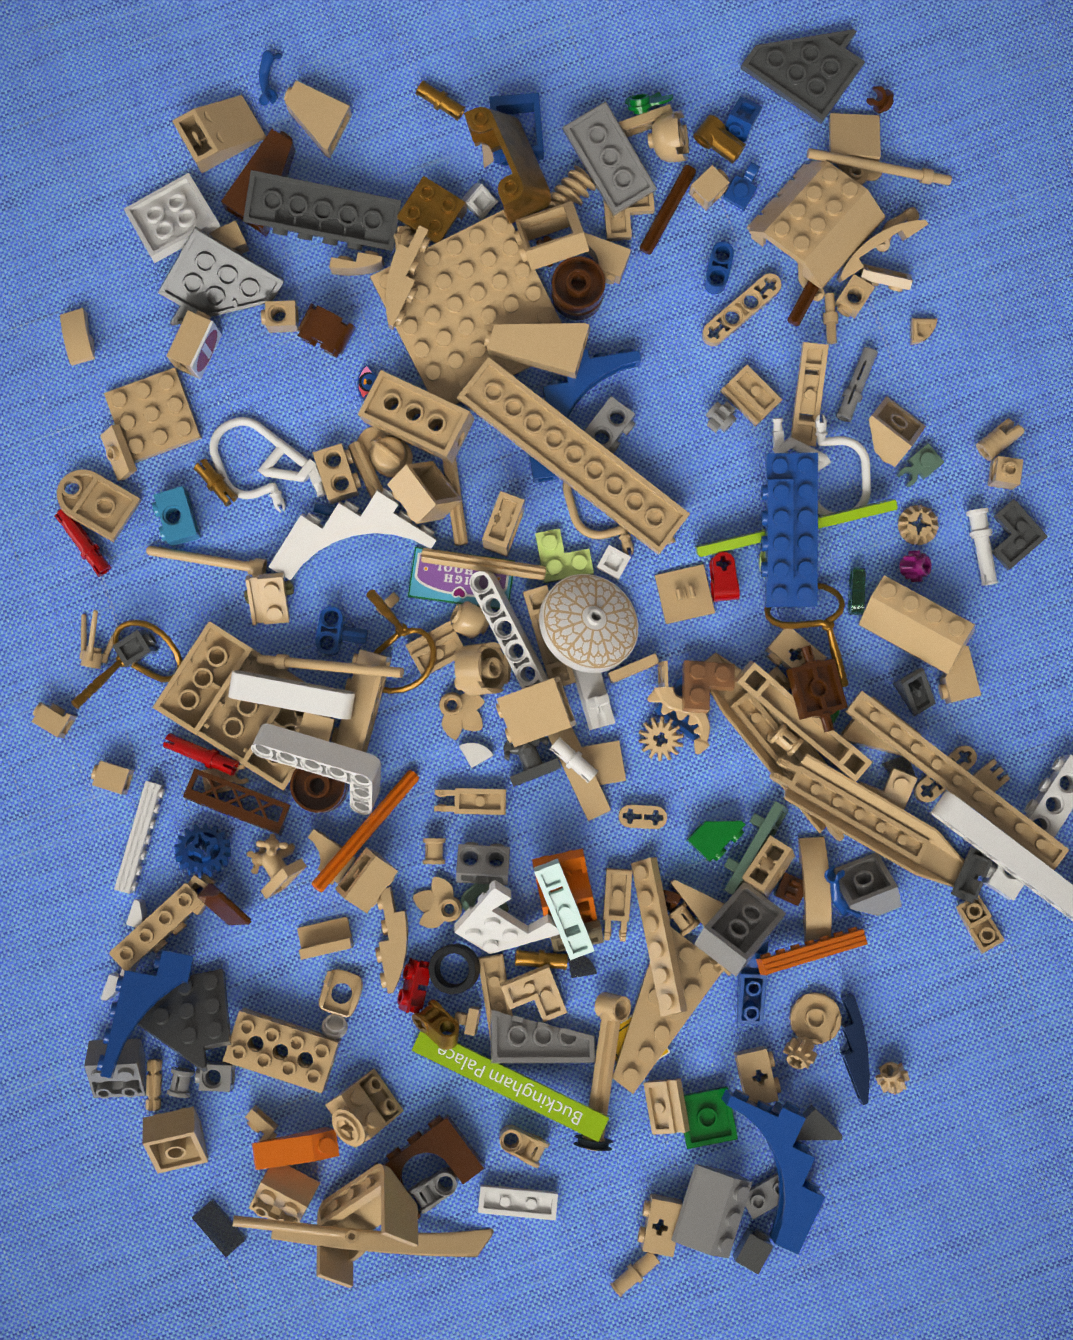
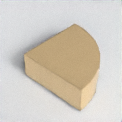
M912 318L910 345L919 344L928 339L936 328L937 319Z

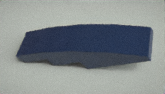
M849 993L841 996L850 1020L841 1024L849 1049L840 1052L858 1101L862 1105L868 1104L870 1081L868 1047L863 1021L855 996Z

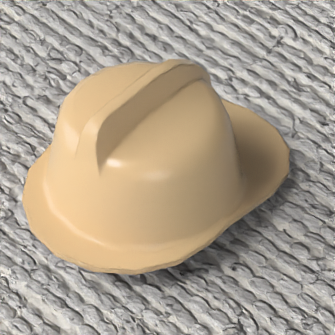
M373 426L365 429L360 434L357 441L362 442L373 468L380 474L393 478L406 464H412L413 455L411 449L404 441Z

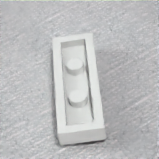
M481 1184L478 1213L556 1220L558 1192Z

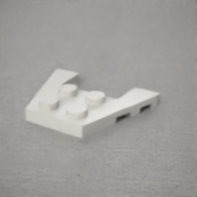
M496 880L489 884V890L486 893L482 892L478 897L477 904L474 907L470 906L454 924V932L488 954L559 935L554 919L549 914L526 925L499 908L498 906L512 898L511 890Z

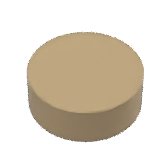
M393 592L384 601L392 608L400 599Z

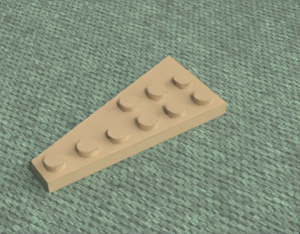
M672 927L671 931L687 1012L661 1017L651 964L649 962L612 1078L632 1094L635 1093L720 976L713 969L714 965L709 961L711 957Z

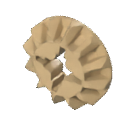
M922 505L910 506L899 517V533L910 544L924 545L936 536L939 528L938 517L932 512L931 508ZM920 515L921 523L928 526L922 527L918 533L916 526L908 523L916 522Z
M345 1106L333 1113L332 1125L336 1134L343 1142L350 1146L358 1147L366 1141L365 1139L369 1135L366 1131L367 1124L362 1122V1116H358L355 1109L350 1110Z

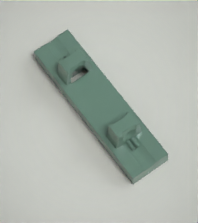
M775 801L766 818L755 813L753 814L749 822L759 828L749 848L740 863L728 858L724 864V867L734 872L724 889L729 894L733 895L744 883L743 875L769 836H775L789 811L784 805Z

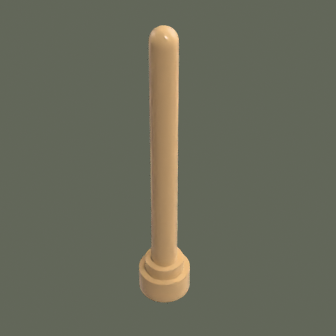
M148 546L146 548V553L150 556L247 571L252 577L266 574L267 560L261 558L250 559L248 562L157 546Z

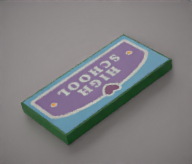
M415 547L408 598L452 604H462L469 601L480 606L469 584L471 576L479 571L423 563L421 561L423 548ZM494 573L510 602L513 576ZM483 575L479 579V586L485 590L489 582ZM496 598L490 603L491 609H500V602Z

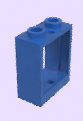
M539 93L489 96L490 109L505 114L534 112L537 145H531L537 162L544 160ZM503 150L495 151L494 163L508 166L509 164Z

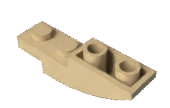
M420 225L408 248L398 244L389 269L386 284V315L388 328L394 330L395 325L400 326L406 315L403 309L407 302L412 303L418 290L414 288L415 280L409 278L408 275L413 276L420 263L416 259L420 251L425 253L431 240L427 237L428 229Z
M392 886L385 888L377 902L378 909H383L385 919L381 920L383 935H388V939L381 940L379 947L375 948L377 962H382L384 970L383 973H380L382 988H387L388 994L393 993L398 985L405 965L408 948L407 911H396Z

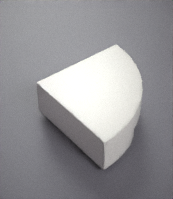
M465 743L459 746L471 768L494 756L488 748L478 743Z

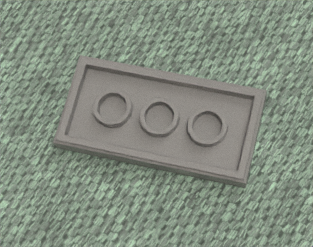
M606 101L563 126V132L613 216L657 190Z

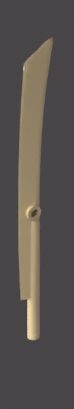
M235 1215L232 1225L234 1227L272 1231L271 1239L368 1252L444 1257H478L494 1233V1230L491 1228L461 1232L418 1233V1245L413 1247L382 1235L381 1231Z

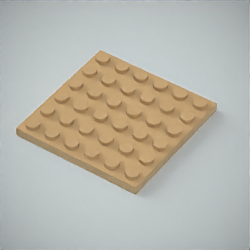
M503 210L427 247L425 253L420 251L416 259L420 262L413 276L408 275L409 278L415 280L414 288L418 289L412 303L407 302L403 309L406 315L400 326L395 325L427 391L455 405L461 402L457 399V396L488 357L512 376L531 367L489 355L487 346L484 343L487 332H492L494 324L562 323L536 270L531 271L529 262H523L519 247L523 245L518 246L514 235L516 230L512 223H508ZM390 266L370 276L385 308L386 284Z

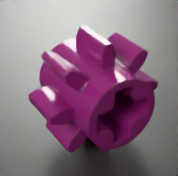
M913 550L908 552V556H903L899 568L905 579H910L911 582H922L923 577H927L930 574L932 564L926 553H921L920 550Z

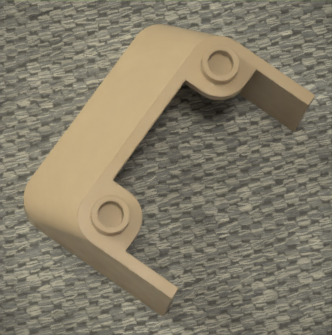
M376 1164L327 1197L318 1209L317 1225L373 1230L381 1225L382 1235L413 1247L418 1245L417 1204L391 1168L385 1165ZM317 1246L316 1276L347 1288L353 1287V1262L360 1258L365 1251Z

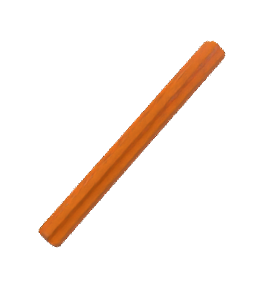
M407 771L312 881V886L317 891L323 892L418 782L419 776L414 771Z

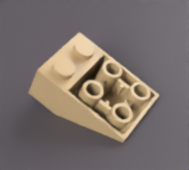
M242 95L194 108L172 120L201 173L210 170L266 138Z

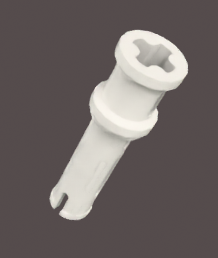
M988 508L965 512L966 516L969 517L971 526L969 536L975 542L982 586L998 583L989 537L992 536L993 531L989 528Z

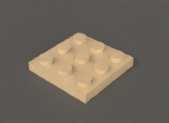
M175 367L104 393L115 425H120L134 463L202 439Z

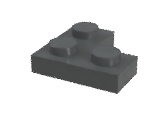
M1015 499L993 516L1010 535L992 550V554L1007 571L1048 537Z

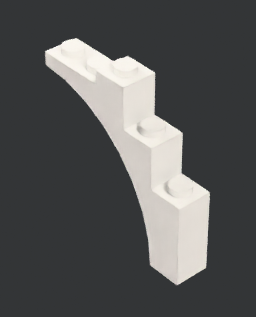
M385 488L383 491L377 489L362 515L358 513L359 508L347 500L345 503L341 501L338 503L325 526L320 524L321 520L315 515L308 512L306 516L302 513L270 563L269 568L277 573H283L285 578L291 580L300 567L315 553L336 541L355 535L371 533L392 534L412 539L430 549L437 541V538L433 536L435 532L423 524L418 527L412 523V520L405 512L401 510L399 514L394 512L399 502L395 500L392 492Z

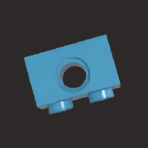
M183 486L154 494L155 502L152 503L155 516L161 519L162 526L159 527V532L163 541H167L173 547L201 538L188 491ZM179 511L181 514L179 521L170 523V515L173 512Z

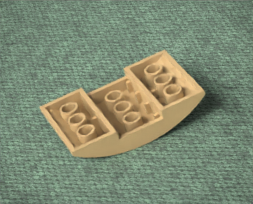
M209 621L152 708L201 737L284 791L296 768L259 757L252 752L251 746L261 725L271 724L294 731L298 716L303 717L304 712L229 698L232 671L238 670L294 681H304L287 670L276 669L275 666L258 665L257 657L262 654Z

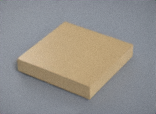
M830 113L829 152L879 161L881 157L880 115Z

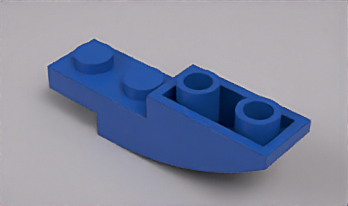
M769 937L738 974L737 1024L763 1025L767 975H760L756 959L761 958V954L768 953Z

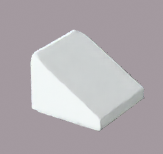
M475 183L461 199L466 202V207L481 220L498 203V200L482 183Z

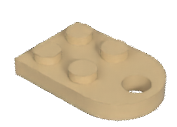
M90 470L70 472L63 477L57 488L59 506L67 516L113 543L141 502L139 497ZM71 483L77 484L79 491L76 494H68L65 492L66 486Z

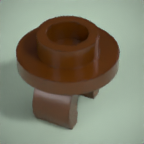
M873 86L872 90L877 93L876 100L874 98H867V104L873 106V110L878 114L888 111L894 102L893 92L889 89L885 90L881 86Z

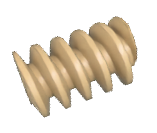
M575 165V170H570L568 177H564L561 180L562 185H556L555 192H550L551 203L546 209L570 201L582 205L583 202L580 196L589 198V193L586 189L596 190L591 177L582 168Z

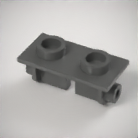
M970 847L951 894L973 904L974 899H978L983 886V882L977 879L979 876L986 878L993 861L979 850Z

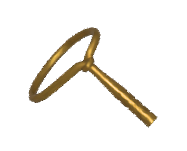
M818 583V589H823L833 594L839 603L838 610L825 620L782 622L771 615L770 610L772 607L764 608L766 619L772 625L782 629L822 626V629L827 632L831 658L835 659L842 687L849 685L842 656L833 631L835 626L833 621L843 613L845 607L843 596L838 590L829 585Z
M373 589L369 590L367 598L396 627V633L381 644L374 653L381 654L399 637L411 633L422 635L429 643L430 660L424 673L417 680L403 687H384L383 693H403L421 685L434 668L436 661L435 642L431 635L422 628H408L404 623H400L391 608Z
M136 619L125 621L116 627L113 633V645L119 642V634L124 628L130 626L146 627L158 634L168 644L176 659L177 669L182 663L183 659L180 651L172 639L156 625ZM119 656L116 657V662L94 679L82 693L78 694L71 701L75 708L79 709L88 698L107 682L118 668L125 667ZM139 663L130 666L159 682H169L173 675L162 676Z

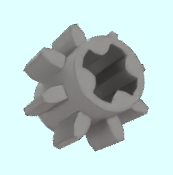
M728 401L724 405L716 402L706 414V417L709 419L707 426L715 433L720 429L726 432L737 419L733 415L736 408Z

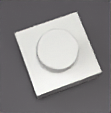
M608 545L597 565V569L619 580L631 556Z

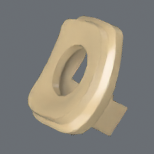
M340 969L328 971L323 981L324 984L318 1001L319 1007L323 1011L335 1015L350 1017L354 1013L362 994V978L359 975ZM340 983L347 984L352 991L350 1000L343 1004L335 1002L332 998L333 988Z

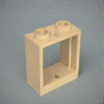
M573 201L515 220L518 230L514 232L518 246L523 245L519 247L523 262H529L531 271L589 251ZM568 227L571 229L572 233L530 247V240Z
M500 491L482 538L484 549L506 557L508 556L525 511L524 499Z

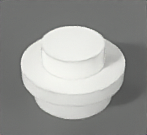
M330 1014L322 1022V1032L328 1038L339 1039L347 1033L348 1025L343 1016Z

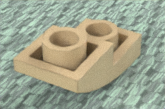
M365 251V253H357L356 262L347 256L331 257L329 267L334 275H364L384 269V260L377 252Z
M84 308L61 314L62 334L70 364L73 366L95 359L94 339L89 334L88 314Z
M979 895L977 900L974 899L973 904L965 901L956 906L959 916L981 954L1005 941Z

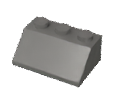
M695 1164L671 1240L711 1256L729 1258L752 1181L733 1171Z

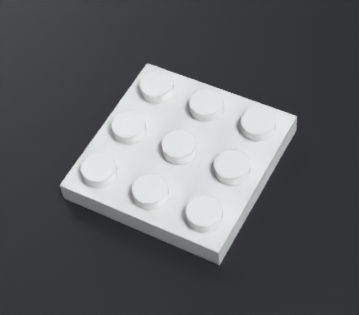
M189 173L124 208L125 213L154 263L182 249L195 226L207 234L221 227Z

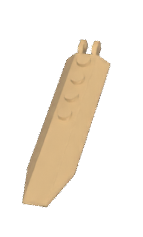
M716 652L704 661L733 664ZM735 665V678H736L737 675L742 671V669H740V668L737 667L736 665ZM736 682L733 691L710 690L723 715L770 773H780L790 780L793 773L780 768L776 763L778 758L786 759L797 766L806 754L827 765L818 752L805 740L790 757L786 755V751L776 742H770L769 740L784 722ZM787 726V729L790 732H792L796 737L800 738V736L796 732H794L790 727ZM783 736V739H785L789 744H791V742ZM800 809L819 833L827 827L829 833L836 840L841 841L844 839L842 832Z
M806 754L797 766L786 759L778 758L777 765L793 774L790 780L777 772H771L769 777L779 785L786 787L784 792V799L912 874L954 887V883L964 864V859L936 828L809 754Z

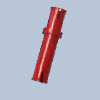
M60 509L54 517L78 547L82 559L87 560L98 577L109 572L112 567L102 556L98 544L93 543L79 522L67 516Z
M169 733L165 738L171 741L163 743V748L201 762L208 769L215 768L230 776H234L237 772L236 769L231 767H238L239 761L221 755L218 750L206 749L172 733Z

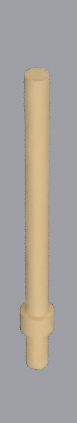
M809 148L807 151V158L917 179L920 183L924 184L937 183L949 186L952 180L951 175L935 173L933 169L922 168L920 170Z
M277 654L276 656L258 655L257 657L258 665L275 666L276 669L282 670L299 668L402 678L404 675V669L400 667L292 658L287 654Z

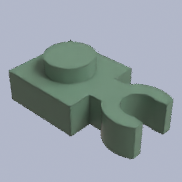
M928 443L908 460L912 467H904L898 472L897 476L901 477L905 473L909 474L911 480L906 484V487H911L917 481L918 475L924 480L940 467L944 461Z

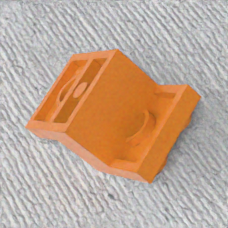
M583 848L532 859L533 868L558 859L583 922L597 921ZM536 878L543 915L549 914L552 916ZM561 886L556 889L551 890V892L559 890L563 887Z

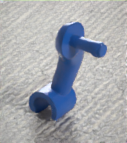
M266 50L262 54L259 69V83L262 91L259 102L263 106H266L269 101L271 104H274L278 99L277 92L270 88L269 73L273 60L281 59L282 54L279 52L272 54L270 50Z
M831 866L825 871L824 877L830 883L831 900L834 906L844 917L850 913L856 918H860L861 912L850 909L846 900L841 896L839 880L844 877L845 871L840 870L836 875L834 873L835 866Z

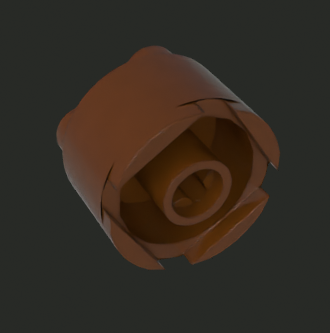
M311 303L297 329L299 332L297 336L311 346L315 347L317 343L320 344V348L325 353L337 358L339 354H343L356 327L351 323H348V325L343 323V318Z

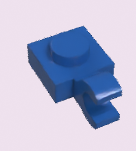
M751 162L743 178L736 175L723 199L745 211L757 190V186L753 185L752 182L757 176L760 166Z

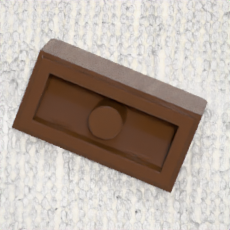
M209 883L197 896L198 899L228 925H249L252 922L213 883Z

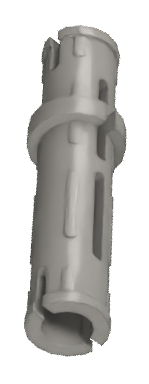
M863 347L849 386L843 391L842 396L844 398L836 414L838 419L851 422L857 403L861 402L863 398L861 393L875 358L878 355L876 350Z

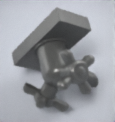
M542 737L514 747L507 739L503 747L505 760H510V754H517L523 767L522 772L510 776L513 787L561 769L558 758L544 763L539 756L536 747L540 742L547 746V738Z

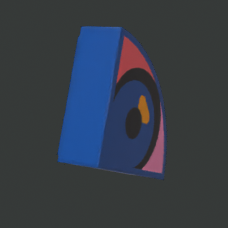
M367 364L361 370L357 382L358 391L363 401L366 399L377 378Z

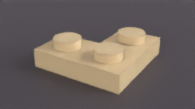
M653 193L615 216L612 215L603 199L606 240H631L630 215L654 214Z
M892 767L883 790L861 781L858 784L904 810L918 778Z
M548 964L500 983L510 1010L535 1000L543 1023L567 1013Z

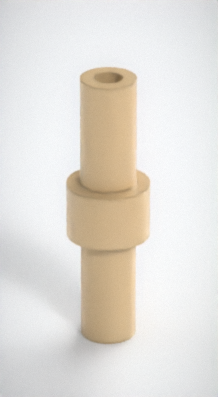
M826 293L824 294L825 313H823V324L826 325L827 344H836L838 312H835V294Z

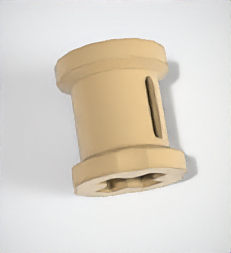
M783 723L769 741L772 743L776 742L786 751V755L790 757L800 747L804 739L796 737L787 729V725ZM783 736H784L788 741H790L791 744H789L785 739H783Z
M423 838L425 843V859L423 864H445L443 859V843L446 842V838Z
M685 902L668 914L669 919H673L681 929L680 934L682 936L691 932L701 923L698 919L695 920L687 910Z

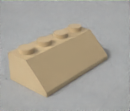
M885 575L871 595L859 622V626L947 675L975 632V624Z
M360 649L359 654H354L352 663L390 666L392 657ZM353 674L352 678L347 679L345 690L355 693L351 719H341L339 728H334L331 742L367 753L387 677Z

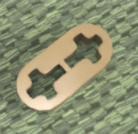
M626 805L619 811L618 818L620 823L628 828L660 829L666 824L667 814L664 809L658 806ZM628 809H632L634 814H641V819H633L632 824H628L627 819L623 818V813H627ZM654 810H657L658 815H662V821H658L657 825H653L652 820H644V815H652Z

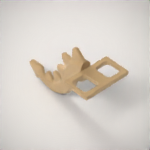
M668 661L659 662L658 687L654 688L647 700L648 702H661V713L663 715L676 711L678 720H683L689 715L688 724H698V727L694 729V733L700 735V738L694 740V750L697 755L701 754L710 746L708 743L710 734L709 718L706 713L682 712V697L675 693L674 687H669Z

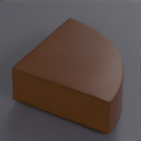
M663 890L667 910L673 911L679 903L681 895Z

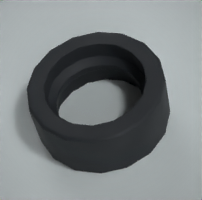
M459 943L446 945L437 950L431 957L428 967L429 977L434 986L441 992L447 994L462 993L471 988L478 980L480 973L479 959L475 952L466 945ZM449 954H459L468 963V976L459 984L448 983L441 975V961Z

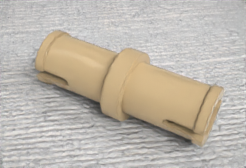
M647 1252L633 1265L630 1263L627 1266L628 1269L610 1285L619 1297H622L637 1282L641 1283L644 1280L643 1277L657 1264H660V1261L653 1253Z

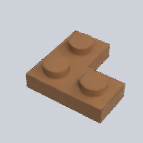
M684 660L682 664V712L708 713L710 710V690L733 691L735 688V664Z

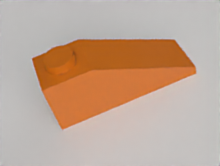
M329 1127L252 1143L255 1170L315 1162L340 1156L337 1134L334 1129Z

